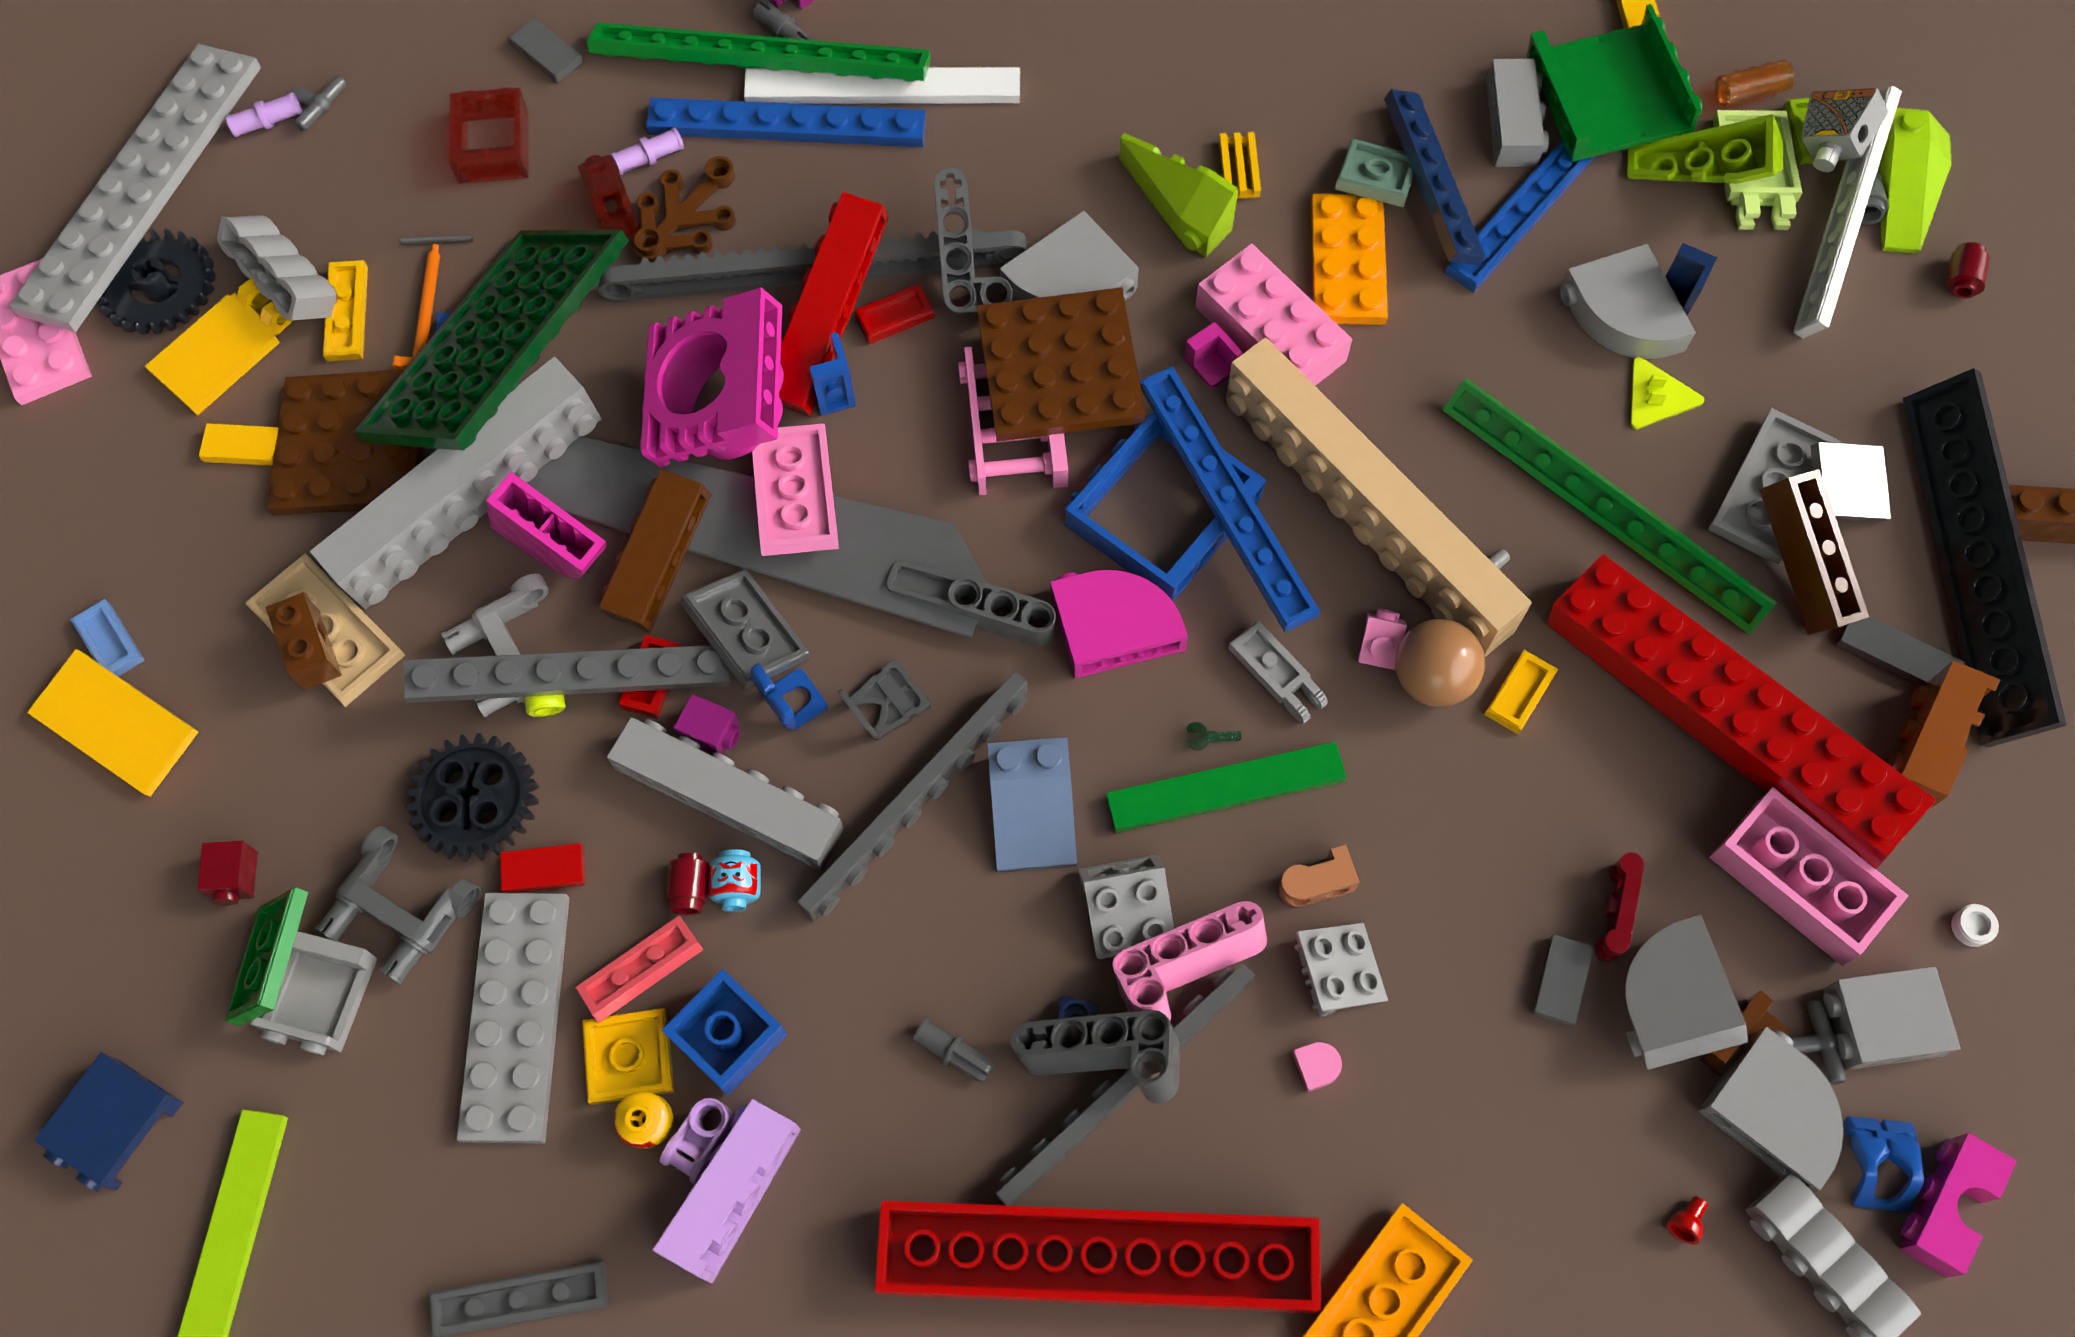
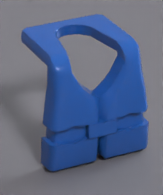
M759 663L751 667L750 672L753 683L785 728L794 731L828 709L827 702L801 668L796 669L773 684ZM798 688L806 689L811 694L810 702L794 716L792 709L782 695Z
M1847 1116L1843 1126L1847 1137H1850L1852 1140L1850 1145L1863 1173L1852 1196L1853 1205L1862 1208L1898 1212L1910 1211L1924 1182L1920 1144L1916 1142L1918 1136L1914 1125L1909 1122L1882 1120L1879 1123L1878 1119ZM1888 1159L1900 1167L1909 1176V1180L1895 1197L1879 1199L1874 1196L1877 1184V1167L1884 1160Z

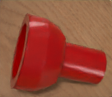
M1696 1196L1692 1197L1685 1211H1679L1671 1216L1666 1224L1668 1231L1684 1243L1697 1245L1703 1236L1704 1226L1700 1220L1708 1207L1706 1201Z

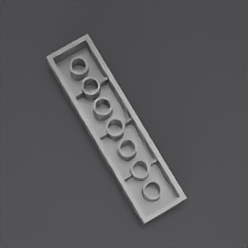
M554 356L507 395L498 407L496 415L488 420L477 433L476 440L464 451L437 449L310 550V553L333 580L366 610L371 605L381 602L387 596L388 591L399 582L412 577L418 571L419 566L430 557L442 553L447 548L449 542L461 532L473 528L479 518L487 512L486 500L510 472L526 483L531 481L539 469L549 461L562 456L570 444L580 436L589 434L595 428L596 423L602 418L583 386Z

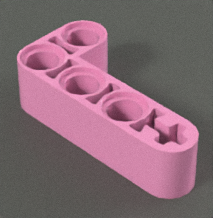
M1250 901L1238 902L1119 952L1114 957L1112 965L1119 993L1129 1012L1158 1010L1164 1013L1170 1021L1171 1012L1166 992L1263 951L1267 945V934L1262 909L1256 903Z

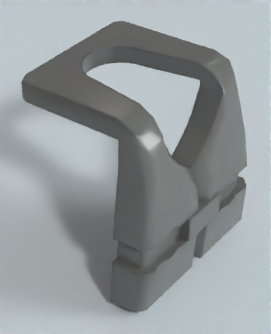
M892 659L882 667L881 673L877 676L873 675L851 697L848 696L843 688L838 691L874 740H879L911 722L909 719L915 715L919 717L931 708V702L917 684H912L911 676L897 659ZM866 704L881 705L880 719L874 729L859 711L858 706Z

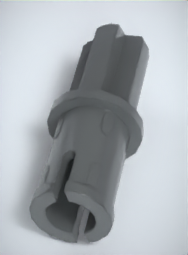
M928 1018L923 1021L913 1037V1042L920 1044L943 1059V1065L948 1066L951 1064L977 1082L986 1080L994 1065L992 1060L963 1043L964 1037H954L932 1023Z

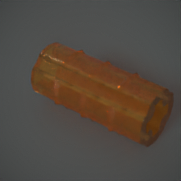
M1780 60L1772 63L1767 62L1757 67L1751 66L1741 71L1735 70L1732 73L1719 76L1715 81L1716 99L1720 105L1728 107L1736 104L1742 105L1751 100L1758 101L1763 97L1775 96L1778 93L1789 91L1794 86L1793 67L1790 62Z

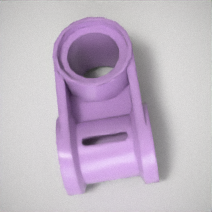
M713 1098L697 1102L692 1107L679 1130L667 1143L660 1156V1163L664 1166L671 1164L690 1176L689 1181L695 1185L708 1167V1161L715 1148L720 1143L723 1144L731 1132L730 1124L734 1118L732 1111L725 1104ZM719 1109L722 1115L720 1125L712 1131H706L703 1126L704 1116L710 1110ZM684 1152L694 1158V1162L684 1157L682 1153Z

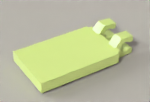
M1717 110L1713 118L1714 127L1773 114L1783 140V170L1775 176L1738 184L1724 183L1727 201H1730L1732 206H1737L1736 220L1739 230H1753L1755 226L1753 218H1759L1761 214L1760 206H1773L1771 219L1774 230H1789L1791 226L1789 219H1794L1797 214L1795 205L1802 195V188L1787 111Z

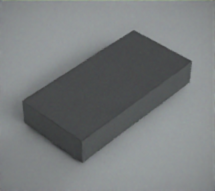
M533 18L510 37L512 46L557 83L583 63L581 55L536 18Z
M1555 934L1550 937L1532 1015L1570 1027L1576 1024L1593 946Z

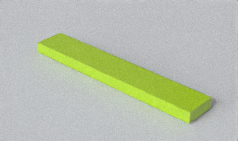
M242 1109L178 1337H228L288 1121L286 1116Z

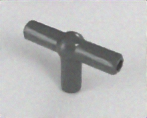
M339 76L334 77L320 94H314L297 86L293 87L290 93L293 92L300 103L308 106L295 120L296 127L301 131H307L321 114L328 112L331 108V103L346 88L345 80Z
M1821 1000L1810 1001L1807 1004L1815 1035L1791 1038L1794 1042L1793 1047L1801 1053L1820 1051L1829 1083H1843L1846 1077L1837 1049L1838 1040L1836 1034L1832 1032L1824 1002Z

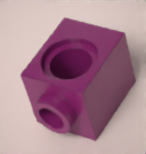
M694 694L691 695L674 726L678 737L682 735L690 738L700 745V750L712 755L714 752L724 755L727 749H733L741 733L740 724L733 711Z

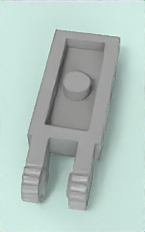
M1260 621L1254 623L1229 644L1228 649L1280 704L1283 702L1287 711L1298 722L1304 724L1311 718L1307 708L1293 694L1299 688L1302 689L1306 698L1318 709H1322L1328 704V699L1323 691L1310 678L1311 674Z

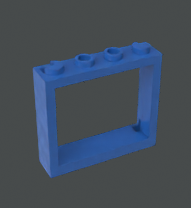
M1152 411L1150 415H1146L1145 423L1135 425L1134 433L1127 440L1123 438L1116 444L1111 453L1112 458L1104 466L1100 464L1093 470L1088 478V485L1081 492L1075 491L1071 495V501L1064 508L1065 526L1129 573L1154 583L1174 602L1228 538L1216 517L1167 574L1088 517L1158 436L1173 446ZM1223 450L1255 504H1257L1263 497L1267 480Z

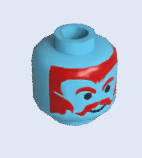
M736 849L721 851L719 857L709 863L708 897L713 902L722 904L723 911L746 910V904H750L759 898L761 892V865L756 859L751 857L750 852Z

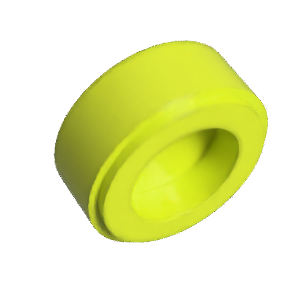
M564 695L524 698L526 713L532 717L555 715L566 708Z

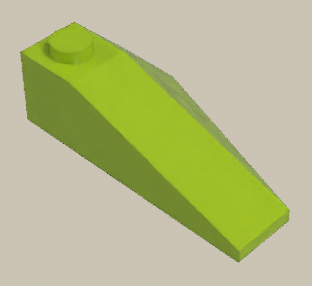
M1896 108L1878 166V172L1883 177V186L1889 203V210L1881 220L1882 251L1918 254L1920 252L1951 167L1950 135L1930 111Z

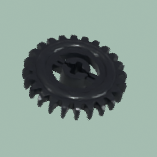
M165 228V236L161 240L154 229H150V241L146 242L143 237L97 301L101 306L103 315L110 318L115 326H123L126 332L137 330L140 335L148 334L151 329L155 334H161L166 326L172 331L176 329V323L179 321L184 325L189 322L188 315L197 316L200 313L197 308L198 305H207L209 300L205 295L211 294L214 291L211 282L215 280L216 274L212 270L214 262L208 257V251L205 247L199 245L194 237H189L188 243L186 235L182 231H178V238L175 240L172 232ZM163 264L177 267L181 272V278L172 277ZM132 290H140L150 301L160 303L146 304L138 302L134 299Z

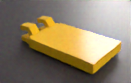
M249 279L238 288L237 294L235 292L231 296L227 294L145 367L198 416L280 343L275 335L280 334L292 321L285 319L278 312L273 300L264 306L270 299L266 298L259 291L254 279ZM262 308L261 315H259L257 312Z

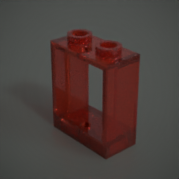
M520 87L450 93L449 164L459 184L529 178L528 107ZM514 117V146L468 150V121Z

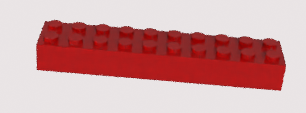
M1602 554L1553 604L1547 626L1767 793L1772 787L1775 788L1875 869L1883 863L1937 801L1605 554Z
M881 1201L875 1292L879 1296L1316 1313L1321 1310L1320 1218Z

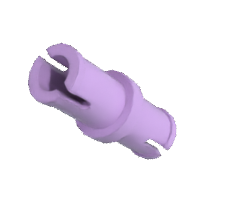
M292 92L289 95L266 103L262 100L255 102V107L233 115H227L226 121L232 134L237 138L240 135L265 127L267 130L271 129L276 122L301 115L302 109L298 99Z
M672 128L650 139L646 137L638 139V144L616 153L613 152L610 155L616 171L618 170L617 173L622 175L646 163L649 166L657 163L656 159L678 150H683L684 145L677 129Z

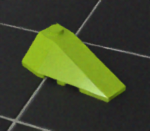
M1773 114L1628 148L1627 175L1629 179L1738 184L1775 176L1783 170V140Z
M1126 133L1120 137L1119 160L1182 243L1189 250L1197 251L1204 257H1207L1232 231L1238 188L1207 167L1200 165L1197 169H1193L1184 165L1183 157L1174 154L1171 158H1167L1161 154L1156 146Z

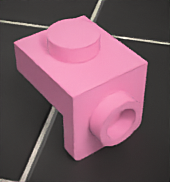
M1377 608L1376 614L1367 613L1358 662L1395 670L1397 648L1405 636L1407 628L1405 620L1399 619L1400 613Z

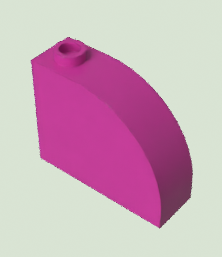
M512 472L506 476L486 500L490 528L536 561L563 576L580 579L606 548L605 540Z
M1097 570L1082 574L1066 573L1059 576L1056 580L1050 581V597L1074 679L1186 651L1188 634L1180 612L1170 597L1149 580L1124 571Z

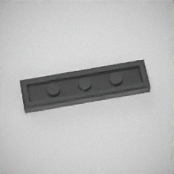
M597 1262L429 1293L431 1336L448 1337L608 1308L610 1306L606 1263Z

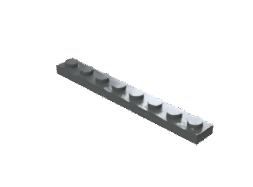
M712 645L403 660L404 699L406 703L729 686L730 683L729 668Z
M1015 671L797 901L801 911L814 922L820 915L825 917L830 914L840 901L838 896L848 885L854 887L863 879L868 870L866 866L874 857L878 856L881 858L895 842L893 837L903 827L908 829L919 819L922 814L920 808L930 798L935 800L946 790L949 785L948 779L957 769L963 771L970 765L976 755L974 751L983 741L986 743L991 742L1002 728L1000 723L1010 713L1016 715L1024 707L1028 700L1027 680Z
M1244 963L1236 971L1228 967L1212 983L1216 989L1206 999L1201 994L1198 995L1183 1010L1186 1017L1176 1027L1171 1023L1180 1042V1051L1252 984L1255 974ZM1161 1035L1154 1037L1153 1040L1159 1038ZM1123 1068L1126 1073L1115 1083L1111 1079L1105 1081L1092 1094L1095 1102L1084 1112L1079 1107L1075 1109L1060 1124L1064 1131L1053 1141L1047 1136L1038 1143L1029 1153L1033 1160L1021 1171L1015 1166L998 1181L997 1184L1002 1189L996 1193V1196L1002 1205L1015 1206L1140 1089L1131 1073V1068Z

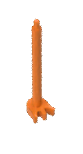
M432 244L431 251L427 255L413 356L400 357L395 355L392 365L394 367L393 370L406 369L428 343L440 262L439 245Z

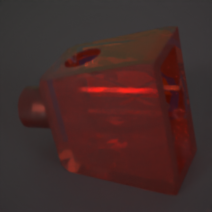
M593 155L588 157L585 163L578 166V170L601 230L622 229L627 238L634 236L639 230V226L612 156L605 155L602 157L600 155ZM608 200H616L619 208L615 212H608L604 203Z

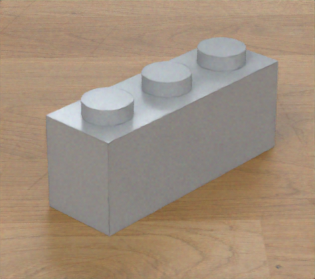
M1493 59L1486 79L1495 167H1537L1541 154L1547 152L1549 144L1548 131H1543L1542 126L1545 118V103L1539 100L1542 87L1541 73H1536L1535 59Z

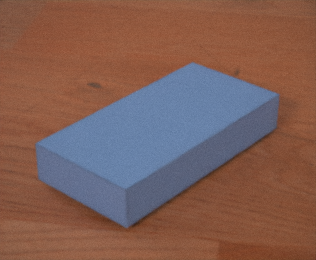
M106 599L101 600L70 619L93 659L117 676L145 661L112 605Z

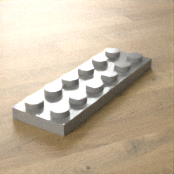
M485 893L457 1141L461 1143L545 1144L570 899L567 894Z

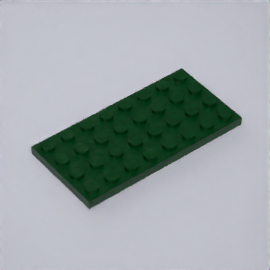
M622 229L520 230L355 429L354 433L364 443L461 451L472 445L476 440L477 433L488 420L496 415L498 407L503 400L518 387L519 380L525 372L539 360L540 353L547 344L558 336L562 325L571 314L580 308L581 301L592 288L598 285L600 277L610 264L619 258L621 250L629 242Z

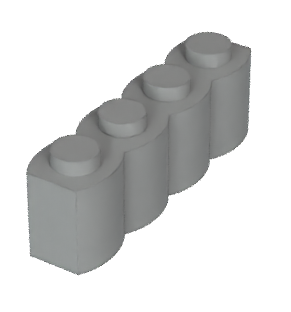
M264 215L221 217L217 241L221 249L227 256L236 260L238 267L245 276L254 279L259 291L266 298L273 300L276 309L285 319L292 321L331 317L333 306L337 300L335 289L324 277L317 275L315 267L307 258L298 254L297 248L287 237L280 235L279 229L268 217Z
M1790 1173L1781 1176L1745 1209L1751 1217L1750 1225L1754 1231L1764 1240L1775 1242L1782 1251L1783 1255L1781 1258L1784 1264L1794 1274L1800 1277L1804 1275L1809 1279L1815 1288L1813 1294L1819 1303L1831 1312L1837 1311L1848 1325L1846 1331L1850 1337H1898L1921 1315L1920 1310L1909 1296L1888 1278L1874 1258L1855 1242L1847 1229L1822 1206L1813 1192L1794 1174Z

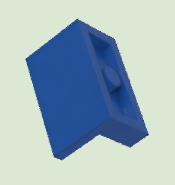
M838 332L831 334L836 360L809 367L821 416L856 407L850 369Z

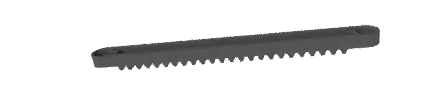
M974 227L971 232L974 269L1004 266L1028 249L1026 236L1016 230L981 233L978 227ZM931 231L928 238H924L920 232H917L914 239H909L906 234H902L900 240L896 241L892 235H888L885 242L880 241L865 279L941 272L938 235L935 231ZM817 242L813 248H809L806 243H801L798 250H795L791 244H787L784 251H780L777 245L772 246L770 252H765L763 247H758L755 254H751L748 248H744L741 255H737L733 249L729 250L727 256H722L719 251H715L711 258H708L705 252H701L698 259H693L690 253L686 254L683 260H679L676 255H672L668 262H665L661 256H657L655 262L650 263L647 257H644L640 264L608 267L600 277L598 294L609 301H631L750 290L760 287L772 288L802 285L806 270L808 268L812 269L816 259L815 248ZM953 251L948 254L946 262L951 269L960 270L966 266L967 259L962 252Z

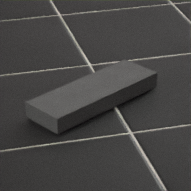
M1870 616L1869 618L1845 625L1836 646L1912 683L1923 686L1951 661L1954 660L1961 664L1965 663Z

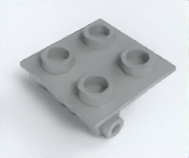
M1364 923L1296 932L1298 944L1294 948L1299 953L1302 966L1305 967L1301 970L1302 974L1309 975L1310 979L1306 980L1305 984L1307 987L1312 986L1313 988L1310 990L1314 1002L1312 1007L1313 1010H1318L1320 1017L1332 1015L1338 1009L1388 1001Z

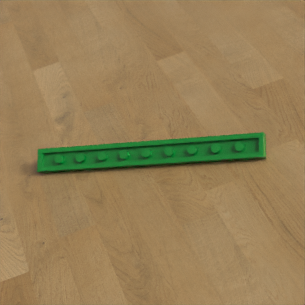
M599 22L596 23L587 39L589 53L603 54L607 57L619 55L636 57L638 59H666L671 62H701L705 65L726 64L735 65L739 68L761 67L773 71L785 69L802 71L809 74L821 72L832 73L838 76H868L872 79L892 78L902 79L906 82L925 81L931 63L930 50Z
M1468 378L1462 380L1442 409L1749 635L1777 603Z

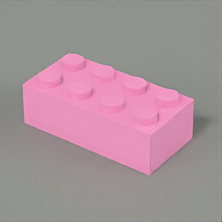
M1250 244L1198 284L1195 308L1211 323L1216 322L1243 354L1266 337L1315 386L1347 361L1352 338L1253 244Z
M1773 787L1752 806L1709 857L1841 966L1864 952L1909 896Z

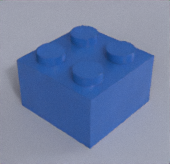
M724 969L662 1029L667 1037L727 1096L788 1035L782 1025Z

